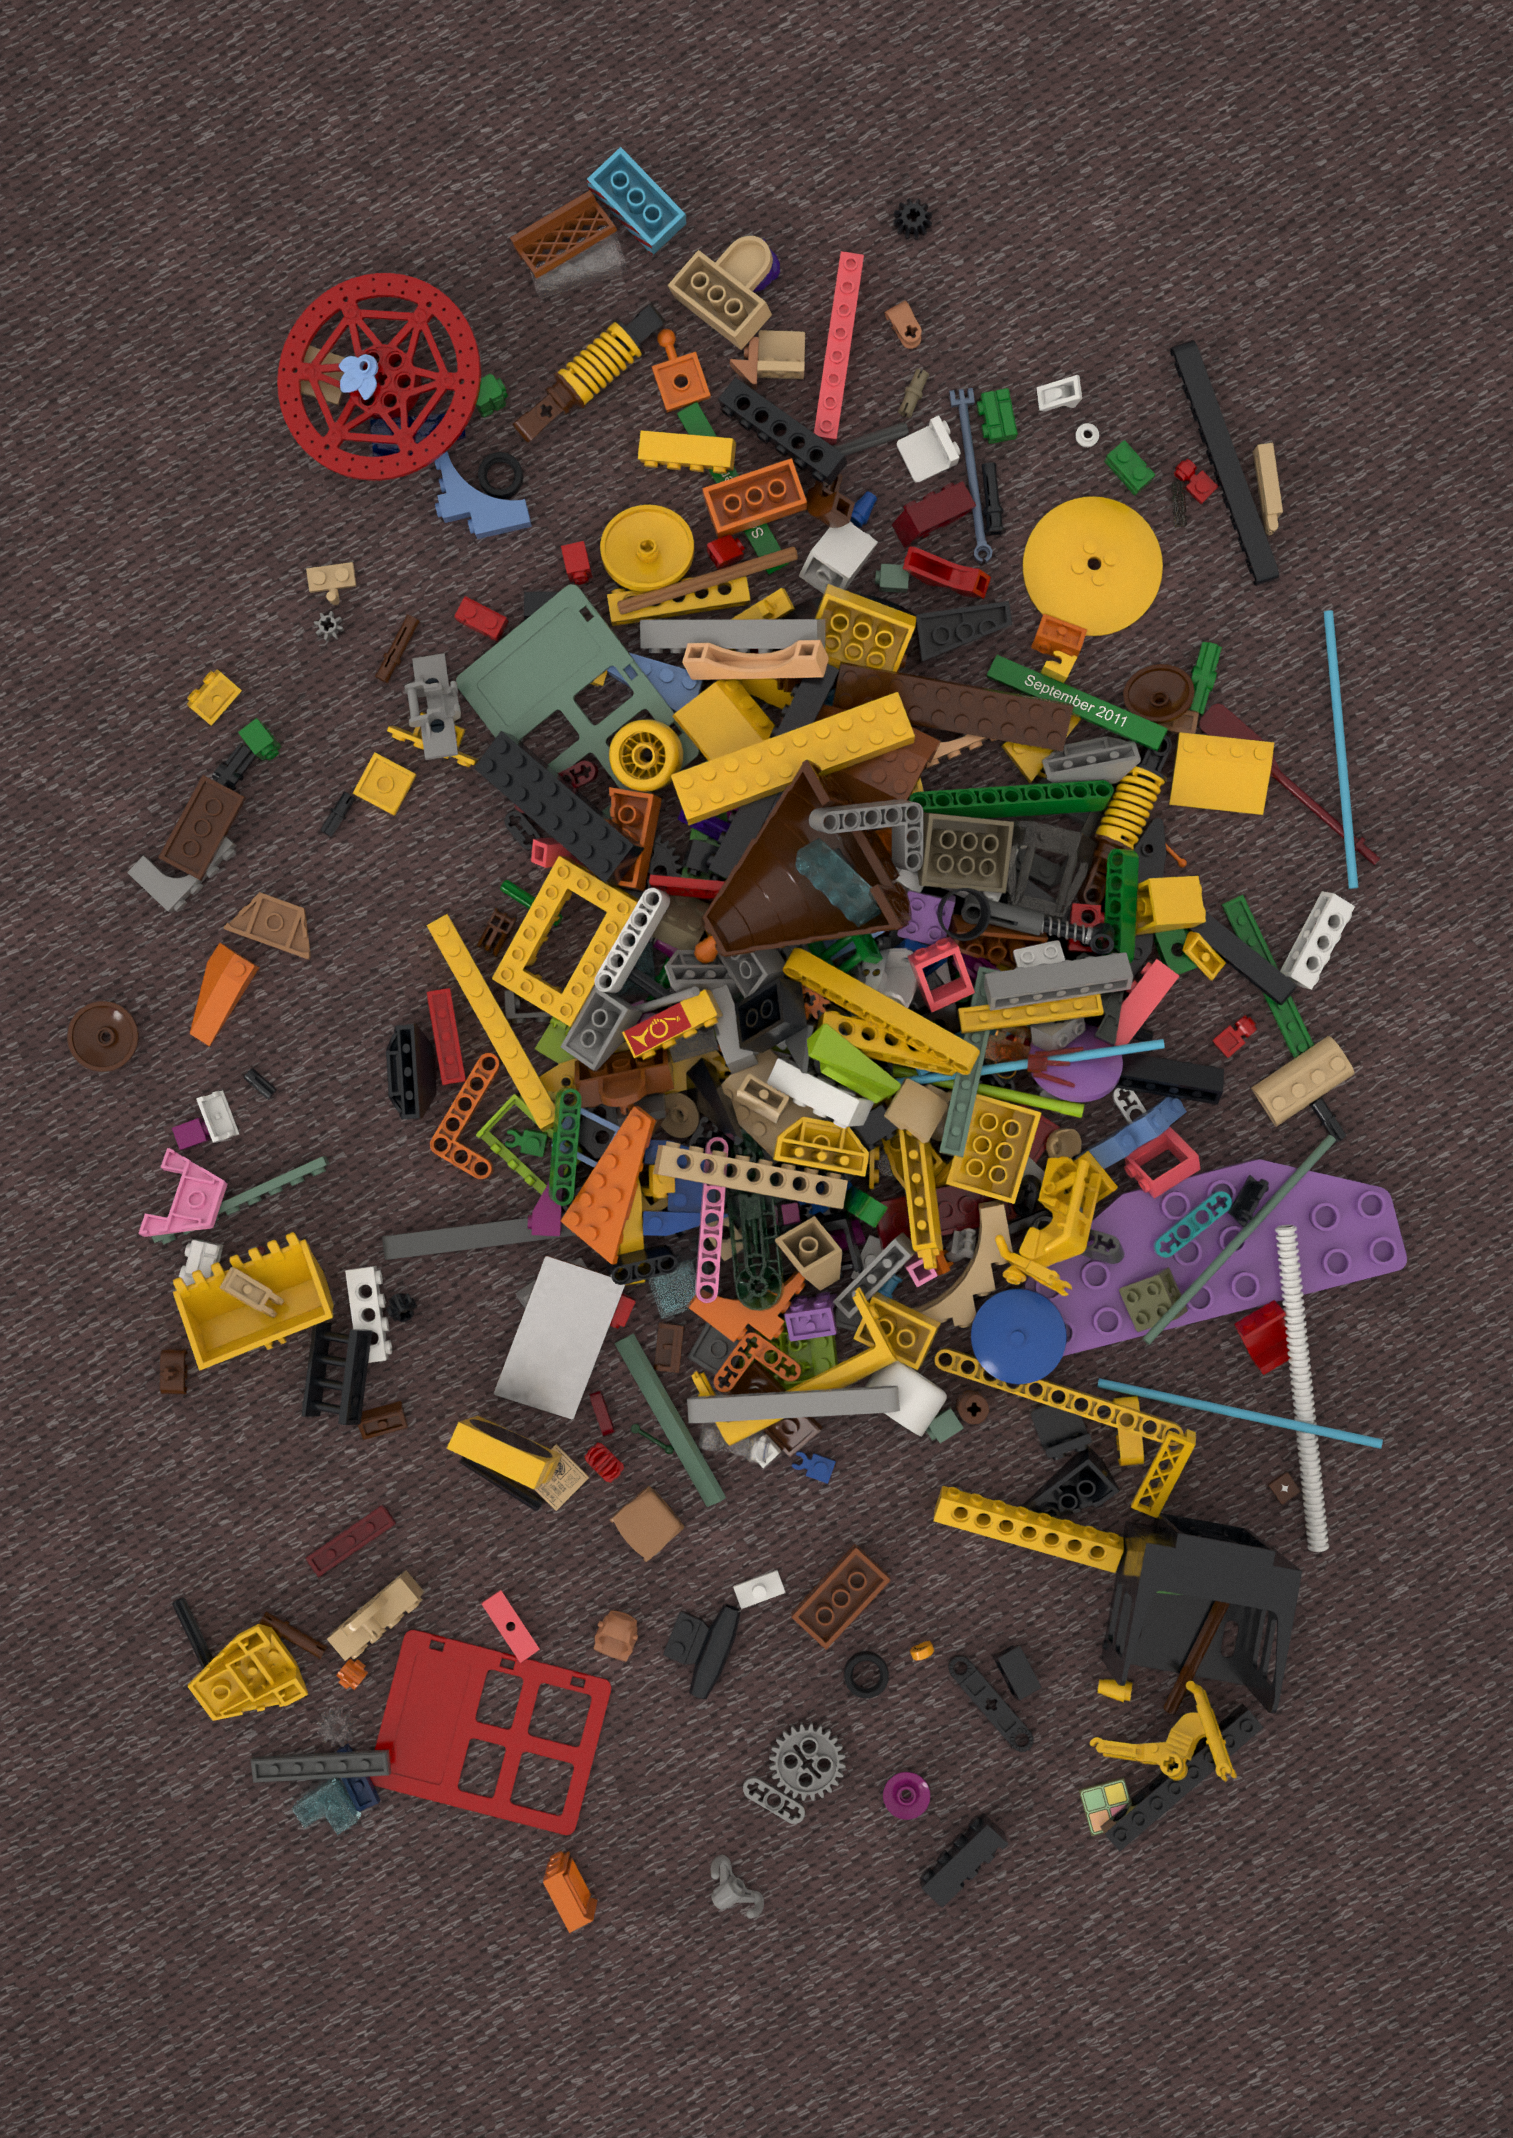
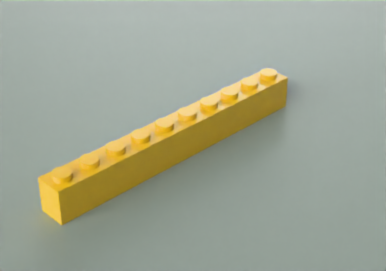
M446 914L428 924L427 927L537 1125L544 1132L554 1126L555 1104L452 920Z

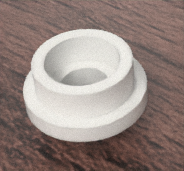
M1082 424L1076 431V441L1083 447H1092L1099 439V431L1093 424ZM1089 431L1092 437L1085 438L1083 433Z

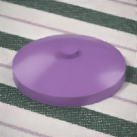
M1085 1022L1086 1031L1055 1055L1110 1046L1095 1038L1098 1030L1097 1027ZM1031 1041L1027 1059L1053 1055L1033 1045ZM1122 1055L1029 1068L1035 1081L1053 1096L1071 1102H1090L1106 1096L1115 1088L1122 1072L1123 1060Z

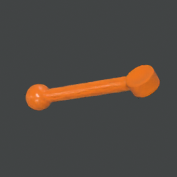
M1166 844V851L1178 862L1179 867L1184 868L1187 865V861L1181 859Z

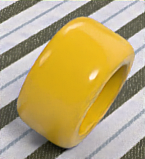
M650 719L636 720L626 724L615 734L609 749V762L616 778L626 787L636 791H654L672 782L671 775L680 772L683 763V748L677 734L666 724ZM646 749H650L653 754L650 762L644 758V751Z

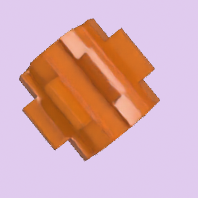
M350 1658L336 1675L341 1679L338 1683L345 1689L350 1687L355 1690L368 1673L364 1670L365 1665L358 1659L354 1662Z

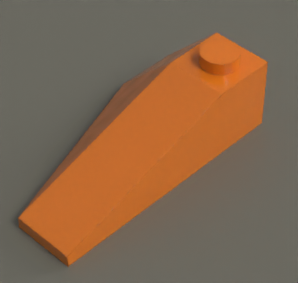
M219 943L206 965L190 1035L210 1046L260 967L222 943Z

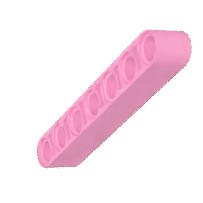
M715 1137L707 1142L705 1153L712 1154L710 1150L711 1144L714 1141H719L722 1143L723 1152L727 1153L726 1157L728 1158V1144L723 1138ZM706 1159L704 1161V1173L708 1172L710 1168V1163ZM727 1165L724 1167L725 1176L727 1174ZM703 1183L695 1294L700 1301L710 1303L716 1299L718 1294L725 1187ZM711 1189H716L720 1193V1198L715 1203H711L707 1199V1193ZM709 1213H715L718 1217V1223L713 1227L705 1223V1218ZM707 1237H713L716 1240V1247L713 1250L708 1251L703 1246V1242ZM706 1261L714 1263L715 1269L711 1274H704L702 1272V1264ZM704 1285H710L713 1289V1294L709 1298H702L700 1295V1289Z

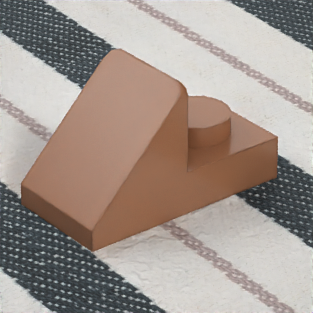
M752 337L749 345L746 344L744 346V359L748 360L730 359V367L751 389L757 390L759 337Z

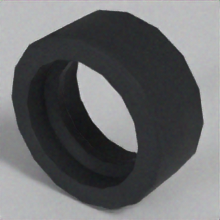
M495 452L485 457L479 466V482L487 495L504 500L511 498L519 492L523 484V472L520 463L514 456L505 452ZM495 463H506L514 470V481L505 489H496L488 482L487 472Z
M861 1651L848 1659L844 1667V1680L852 1694L860 1698L870 1699L878 1696L885 1690L889 1680V1672L886 1662L880 1655L872 1651ZM871 1661L878 1666L880 1679L874 1687L861 1688L854 1682L852 1674L854 1667L859 1662Z

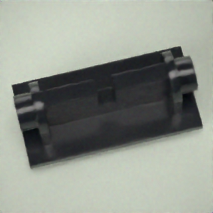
M1249 1175L1228 1213L1242 1227H1245L1247 1222L1252 1220L1259 1201L1264 1193L1269 1190L1268 1181L1264 1179L1256 1181Z

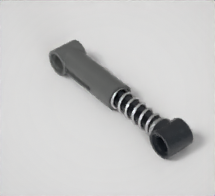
M970 893L964 899L961 915L967 923L978 924L981 916L980 904L976 897ZM987 899L991 910L989 921L991 925L1037 936L1040 935V932L1042 934L1046 932L1050 936L1054 934L1058 938L1062 936L1066 940L1069 938L1074 939V942L1079 940L1083 944H1087L1093 952L1099 955L1109 954L1114 948L1115 930L1108 923H1099L1093 927L1089 926L1086 928L1084 924L1077 926L1076 923L1069 924L1068 921L1060 922V919L1044 918V912ZM970 907H977L979 910H973ZM1104 937V938H1107V940L1104 941V940H1100V939H1098V938Z

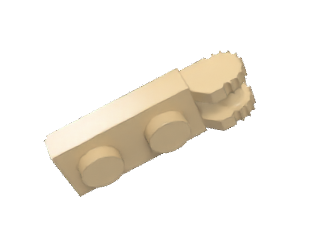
M233 1267L230 1268L220 1286V1289L272 1318H275L277 1313L265 1306L266 1301L270 1299L277 1305H282L284 1302L282 1298L272 1293L271 1289Z

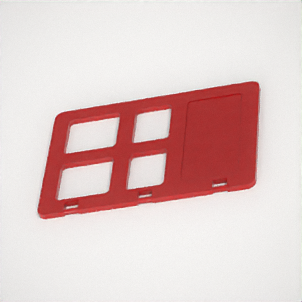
M415 1629L409 1630L404 1635L375 1750L389 1749L391 1774L387 1776H370L371 1781L377 1787L562 1835H570L575 1831L611 1693V1683L605 1678L528 1658L520 1663L517 1657L512 1654ZM431 1640L445 1643L443 1651L429 1648ZM501 1659L515 1661L514 1668L510 1669L500 1666ZM489 1670L519 1676L523 1679L513 1724L509 1729L476 1720L482 1690ZM572 1676L586 1680L584 1688L570 1684ZM546 1683L591 1696L592 1700L579 1746L548 1740L528 1733L540 1684ZM472 1738L502 1745L506 1749L493 1797L466 1792L458 1788L469 1741ZM529 1752L573 1764L574 1770L561 1815L520 1806L511 1802L510 1798L522 1753Z

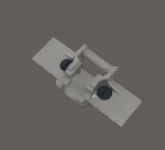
M445 653L412 658L415 682L405 685L404 688L408 694L411 717L409 719V726L421 727L425 760L458 755L454 721L461 718V710L458 702L457 682L451 681V686H449ZM426 696L428 704L427 714L420 715L418 698Z

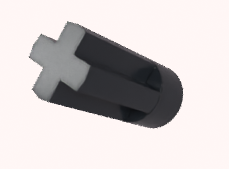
M254 1068L250 1069L244 1076V1079L268 1100L277 1091Z

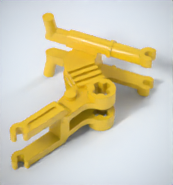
M1188 1681L1186 1688L1194 1694L1198 1713L1183 1715L1175 1726L1171 1728L1166 1742L1129 1744L1102 1740L1099 1737H1095L1090 1741V1745L1092 1747L1096 1746L1097 1752L1103 1753L1104 1757L1159 1765L1165 1775L1178 1781L1187 1775L1188 1767L1186 1761H1191L1198 1741L1206 1737V1744H1209L1216 1765V1774L1225 1782L1228 1781L1227 1773L1231 1774V1777L1234 1779L1237 1778L1236 1771L1232 1767L1225 1746L1226 1741L1223 1740L1206 1691L1193 1681ZM1175 1763H1177L1178 1769L1174 1768L1173 1771H1171L1170 1765L1174 1766Z

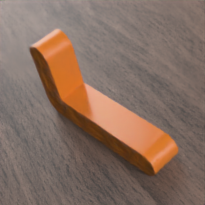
M485 1053L479 1058L430 1142L432 1152L478 1179L490 1177L494 1170L493 1164L486 1157L460 1143L458 1139L500 1070L501 1061L497 1055L492 1053ZM488 1057L494 1058L496 1062L492 1070H487L484 1067V1061ZM477 1077H480L484 1082L483 1088L479 1091L474 1090L472 1087V1081ZM465 1097L469 1098L472 1102L471 1108L467 1111L462 1110L460 1107V1101ZM451 1118H457L460 1122V1126L456 1131H452L448 1127V1122ZM440 1138H444L448 1143L445 1151H439L436 1147V1142ZM459 1150H465L468 1154V1159L465 1163H460L456 1159V1154ZM479 1162H485L488 1166V1172L485 1175H480L476 1170Z

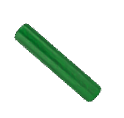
M505 880L500 887L502 892L528 909L531 908L535 897L509 880ZM561 914L558 915L560 918L554 922V926H558L563 918Z

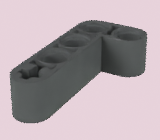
M1047 1216L1040 1217L1035 1221L1033 1227L1041 1230L1050 1224L1052 1218ZM1090 1229L1088 1242L1093 1240L1094 1243L1087 1246L1086 1250L1080 1255L1110 1264L1122 1261L1125 1252L1117 1237Z

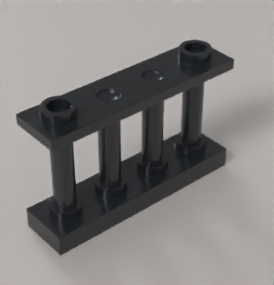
M329 1322L313 1325L301 1416H320L321 1411L339 1415L338 1424L360 1425L372 1330L350 1329L348 1335L332 1332V1323ZM334 1341L348 1344L346 1358L328 1355L329 1342ZM327 1364L345 1368L343 1382L325 1378ZM324 1388L342 1391L341 1404L336 1405L322 1402Z

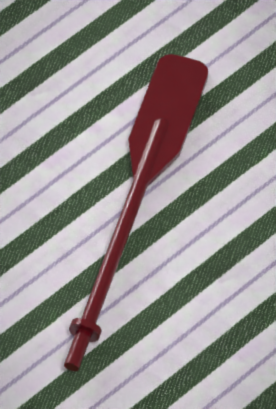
M1222 704L1212 705L1199 721L1200 729L1208 736L1264 741ZM1273 756L1270 777L1275 778L1344 839L1343 825L1284 775ZM1354 836L1355 851L1357 850L1375 865L1380 857L1363 844L1366 840L1363 836L1359 839Z

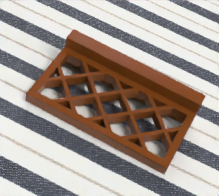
M589 190L513 235L510 239L520 259H523L537 279L613 234L617 229ZM584 225H592L590 230H582ZM599 225L607 226L601 231H596ZM564 237H571L570 242H562ZM578 237H586L584 241L576 243ZM544 249H551L549 254H542ZM558 249H566L564 253L556 255ZM538 261H546L542 266L537 269L535 268Z

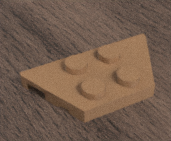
M261 892L223 928L310 960L311 958L306 909Z

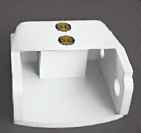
M906 948L886 949L880 951L883 959L877 964L862 961L861 967L866 977L865 984L908 1008L915 994L917 981L909 959L905 958H908L907 956L914 952Z

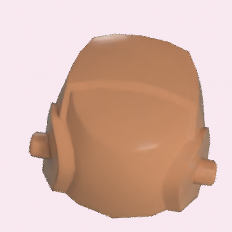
M611 1610L604 1617L603 1621L598 1623L599 1628L595 1634L594 1650L626 1662L633 1652L638 1639L637 1620L627 1613Z

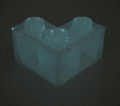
M331 1778L297 1800L291 1808L304 1828L325 1815L337 1835L357 1823L362 1815L356 1810L351 1797L338 1778Z

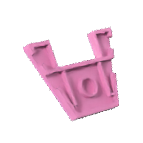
M167 1148L161 1168L164 1171L180 1173L182 1176L168 1217L145 1213L139 1234L143 1237L214 1228L228 1184L174 1150Z

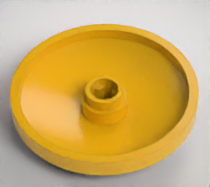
M657 505L634 506L616 515L606 526L600 542L601 559L605 570L615 582L630 590L650 592L677 583L687 573L694 557L693 535L684 519L668 508Z

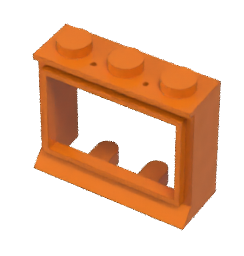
M559 1851L549 1858L550 1861L547 1864L543 1883L568 1932L571 1933L594 1920L598 1900L591 1898V1893L573 1858H569L570 1852L568 1851L563 1854L562 1851Z

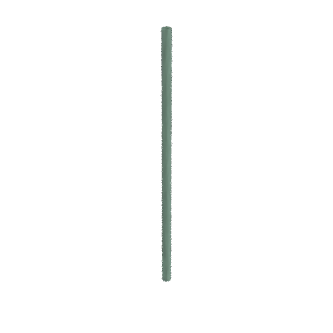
M1328 1135L1257 1212L1252 1220L1246 1224L1142 1338L1146 1344L1150 1345L1334 1144L1336 1139L1332 1135Z

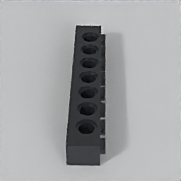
M1243 1703L1218 1724L1223 1740L1226 1741L1225 1746L1229 1757L1264 1728ZM1206 1737L1198 1741L1191 1761H1186L1188 1772L1185 1778L1176 1781L1169 1778L1163 1772L1160 1773L1131 1798L1128 1804L1100 1826L1119 1852L1216 1769L1209 1744H1206ZM1175 1763L1174 1766L1170 1765L1171 1771H1173L1174 1768L1178 1769L1177 1763Z

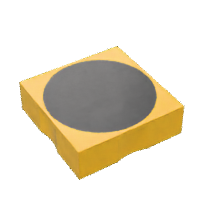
M480 1416L458 1422L447 1449L532 1489H536L541 1484L551 1481L562 1456L558 1452Z

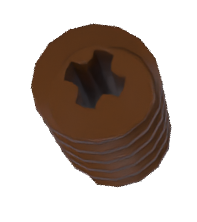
M973 1390L964 1391L956 1400V1410L967 1423L979 1424L987 1418L989 1413L988 1403L978 1392ZM972 1403H975L977 1407H974L973 1411L970 1412L967 1407H971Z

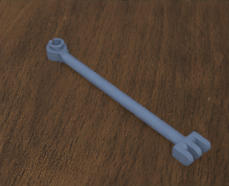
M968 388V398H965L964 390L958 389L959 399H955V392L951 390L949 391L951 408H959L969 490L976 504V507L972 510L977 542L973 556L976 562L982 564L983 559L978 556V553L980 551L986 552L987 556L984 558V562L987 563L992 557V549L987 544L985 538L968 405H974L975 403L973 388Z

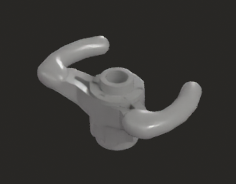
M723 1854L716 1856L710 1868L712 1879L716 1880L720 1876V1885L713 1890L714 1893L711 1895L714 1905L718 1909L724 1910L725 1908L729 1909L735 1903H754L755 1907L748 1910L746 1915L750 1919L758 1917L764 1908L762 1894L759 1891L745 1888L744 1882L740 1878H736L732 1873L731 1861L727 1856Z

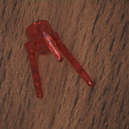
M1073 1047L1051 1051H1035V1054L1029 1053L1027 1072L1033 1073V1077L1043 1078L1074 1088V1083L1042 1073V1071L1047 1072V1066L1071 1065L1069 1061L1048 1060L1046 1056L1080 1052L1084 1048Z

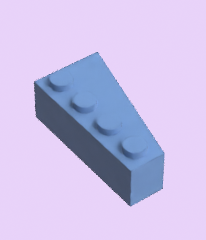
M630 653L674 713L701 693L704 680H691L686 669ZM631 665L624 669L632 680L637 676ZM611 666L607 670L611 677L630 687L615 666Z

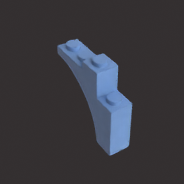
M448 451L435 460L436 469H441L443 478L439 479L442 493L446 492L445 494L437 495L439 503H435L438 518L442 517L445 523L471 517L472 519L468 520L470 533H475L477 539L532 527L525 499L503 500L476 490L456 471L450 461Z
M1165 1097L1145 1113L1089 1147L1076 1158L1089 1151L1101 1167L1105 1169L1127 1157L1138 1147L1161 1135L1187 1111L1178 1098Z

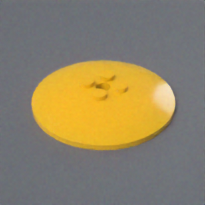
M1104 497L1076 498L1060 504L1049 511L1033 529L1023 556L1025 586L1037 610L1042 615L1046 614L1087 629L1085 636L1112 634L1136 622L1154 601L1162 579L1163 563L1161 549L1149 524L1129 506ZM1089 559H1097L1100 562V568L1098 570H1091L1087 564Z

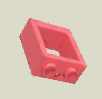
M952 937L939 939L935 944L917 949L913 954L907 956L924 1003L931 1012L975 993L959 946ZM953 955L960 978L930 991L922 968Z
M1171 1127L1125 1157L1126 1166H1124V1169L1130 1178L1134 1177L1138 1181L1140 1188L1145 1193L1148 1192L1154 1199L1200 1170L1199 1155ZM1169 1150L1181 1163L1155 1180H1152L1140 1166L1164 1151Z

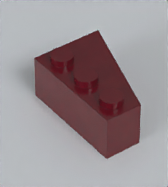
M963 481L956 485L951 482L944 486L941 492L937 494L932 491L925 495L922 501L916 503L913 500L903 507L904 511L891 525L906 549L911 546L915 539L920 537L924 539L930 535V532L940 527L944 528L969 514L976 507V504Z

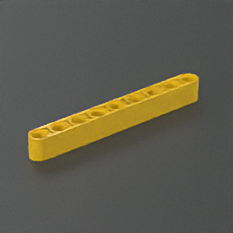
M794 948L783 967L785 975L797 982H801L805 987L954 1071L964 1075L971 1073L980 1054V1051L974 1045L801 948Z

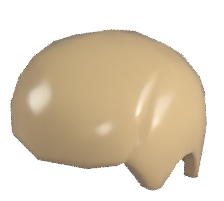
M1070 1128L1054 1130L1046 1142V1151L1049 1158H1059L1061 1156L1072 1158L1075 1155H1079L1082 1145L1079 1133L1075 1129Z

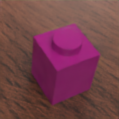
M197 1118L172 1128L179 1150H185L210 1141V1134L203 1118Z

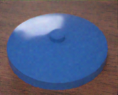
M1014 1288L993 1295L980 1307L972 1324L971 1343L977 1360L989 1374L1007 1383L1027 1384L1044 1378L1058 1365L1066 1348L1067 1331L1060 1311L1051 1300L1033 1290Z

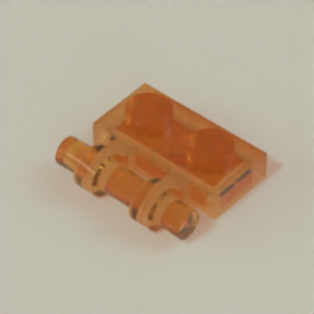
M1026 1025L996 1029L995 1035L989 1034L984 1058L1000 1063L1028 1059L1031 1047L1024 1045L1025 1038L1032 1039L1031 1029H1028ZM1007 1032L1015 1035L1014 1041L1005 1039Z

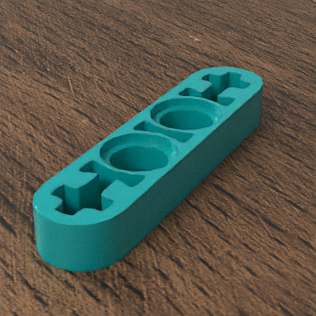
M1223 1191L1212 1193L1154 1241L1155 1253L1164 1258L1174 1255L1231 1208L1232 1199L1230 1195ZM1217 1196L1220 1198L1225 1197V1206H1217L1213 1209L1217 1213L1216 1215H1213L1212 1211L1205 1206L1208 1203L1211 1207L1217 1203L1215 1199ZM1200 1210H1205L1208 1214V1220L1203 1224L1198 1223L1195 1218L1196 1213ZM1181 1225H1186L1190 1229V1234L1185 1239H1181L1177 1235V1229ZM1172 1233L1174 1239L1180 1242V1244L1176 1245L1173 1242L1168 1246L1169 1252H1160L1159 1249L1162 1247L1160 1242H1169L1172 1238L1168 1235Z

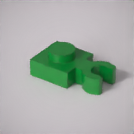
M525 1128L524 1133L521 1134L517 1129H508L507 1134L514 1135L515 1141H506L505 1146L513 1148L519 1145L521 1146L520 1153L539 1157L544 1156L548 1138L547 1132Z

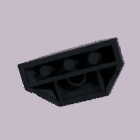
M417 1024L397 1025L386 1049L389 1099L400 1113L399 1116L402 1120L423 1118L437 1094L434 1047Z

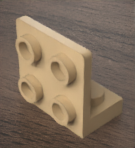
M760 330L757 378L804 379L805 332Z

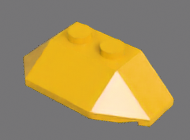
M802 1116L777 1136L773 1160L865 1177L869 1152L850 1127L845 1129L835 1125L833 1122Z

